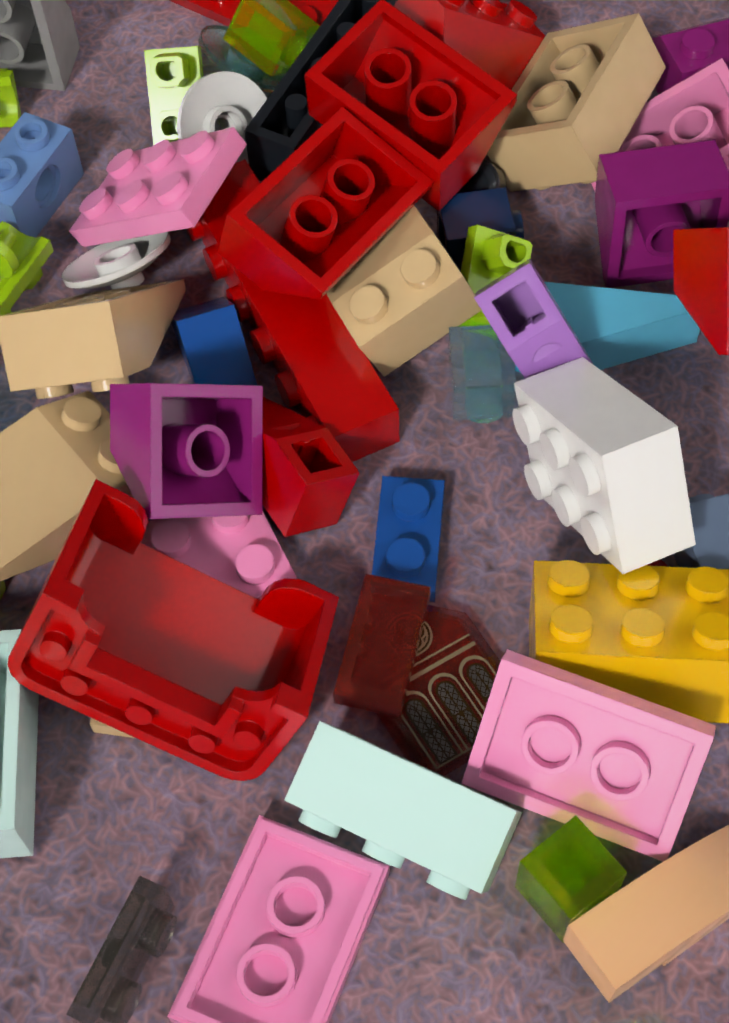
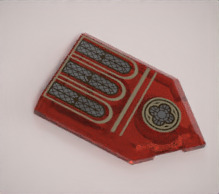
M376 594L354 673V680L405 759L445 776L469 761L501 661L467 613Z

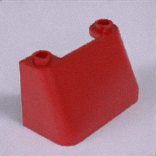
M96 479L11 650L7 664L11 675L18 683L35 693L218 776L239 781L256 779L266 771L308 718L339 597L305 580L284 578L270 584L261 597L257 599L140 543L148 525V517L141 504L128 494Z

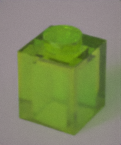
M241 0L223 40L266 74L275 76L284 74L289 70L320 25L288 0Z
M575 815L520 860L515 888L563 942L568 925L620 890L627 871Z

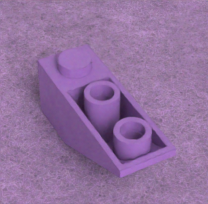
M530 259L476 292L474 299L524 378L584 357L593 364Z

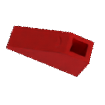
M263 397L262 505L284 537L336 525L360 472L327 427Z

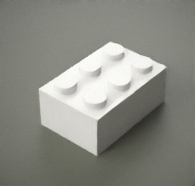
M584 357L514 383L519 407L513 409L512 416L516 431L528 449L530 463L524 466L527 484L537 500L544 499L554 508L564 526H573L583 536L593 554H602L622 574H625L696 545L679 431L676 424Z

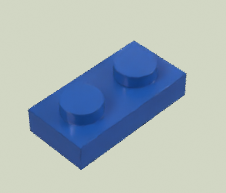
M382 476L370 585L371 597L435 602L445 480Z

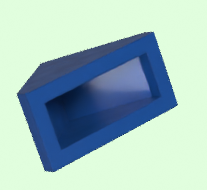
M221 297L176 311L171 324L193 384L258 386L235 305L225 297Z

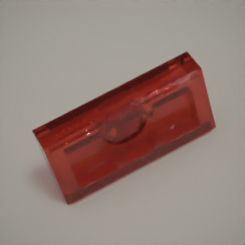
M365 574L333 692L335 704L401 718L430 601L431 587Z

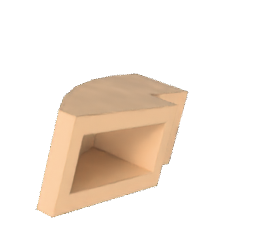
M729 825L702 838L647 871L568 925L563 942L608 1003L660 965L665 966L729 919Z

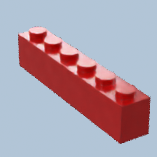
M246 159L236 162L196 226L186 230L192 241L202 239L206 248H203V255L207 267L215 281L225 279L229 286L226 289L227 299L235 305L239 322L248 319L253 330L250 331V337L260 361L263 364L272 361L278 372L275 375V382L285 405L288 408L297 405L304 417L327 427L352 462L400 442L399 408L367 356L356 344L327 294L318 300L264 291L217 253L227 214L260 184Z

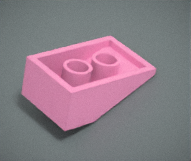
M723 58L647 101L618 152L716 140L729 171V69ZM596 181L591 183L594 191L596 190Z

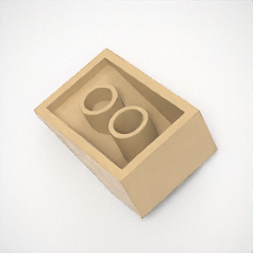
M415 205L326 293L358 347L384 377L481 311L474 299L475 294Z
M184 279L83 293L0 315V345L10 392L35 389L37 399H46L73 393L72 384L91 382L92 392L110 391V384H130L129 375L151 366L186 292Z
M90 391L36 407L0 432V582L56 560L96 479L133 498L110 451V413Z

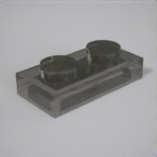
M142 876L138 877L66 1013L73 1023H128L141 997L142 985L137 983V980L150 955L159 958L163 954L176 928L177 917L172 915L175 906L166 887Z

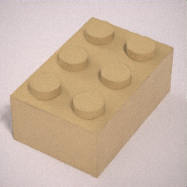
M639 13L546 34L512 88V91L517 94V102L487 153L490 160L503 172L506 186L510 192L529 189L544 190L552 186L574 183H593L597 180L599 155L619 151L666 68Z

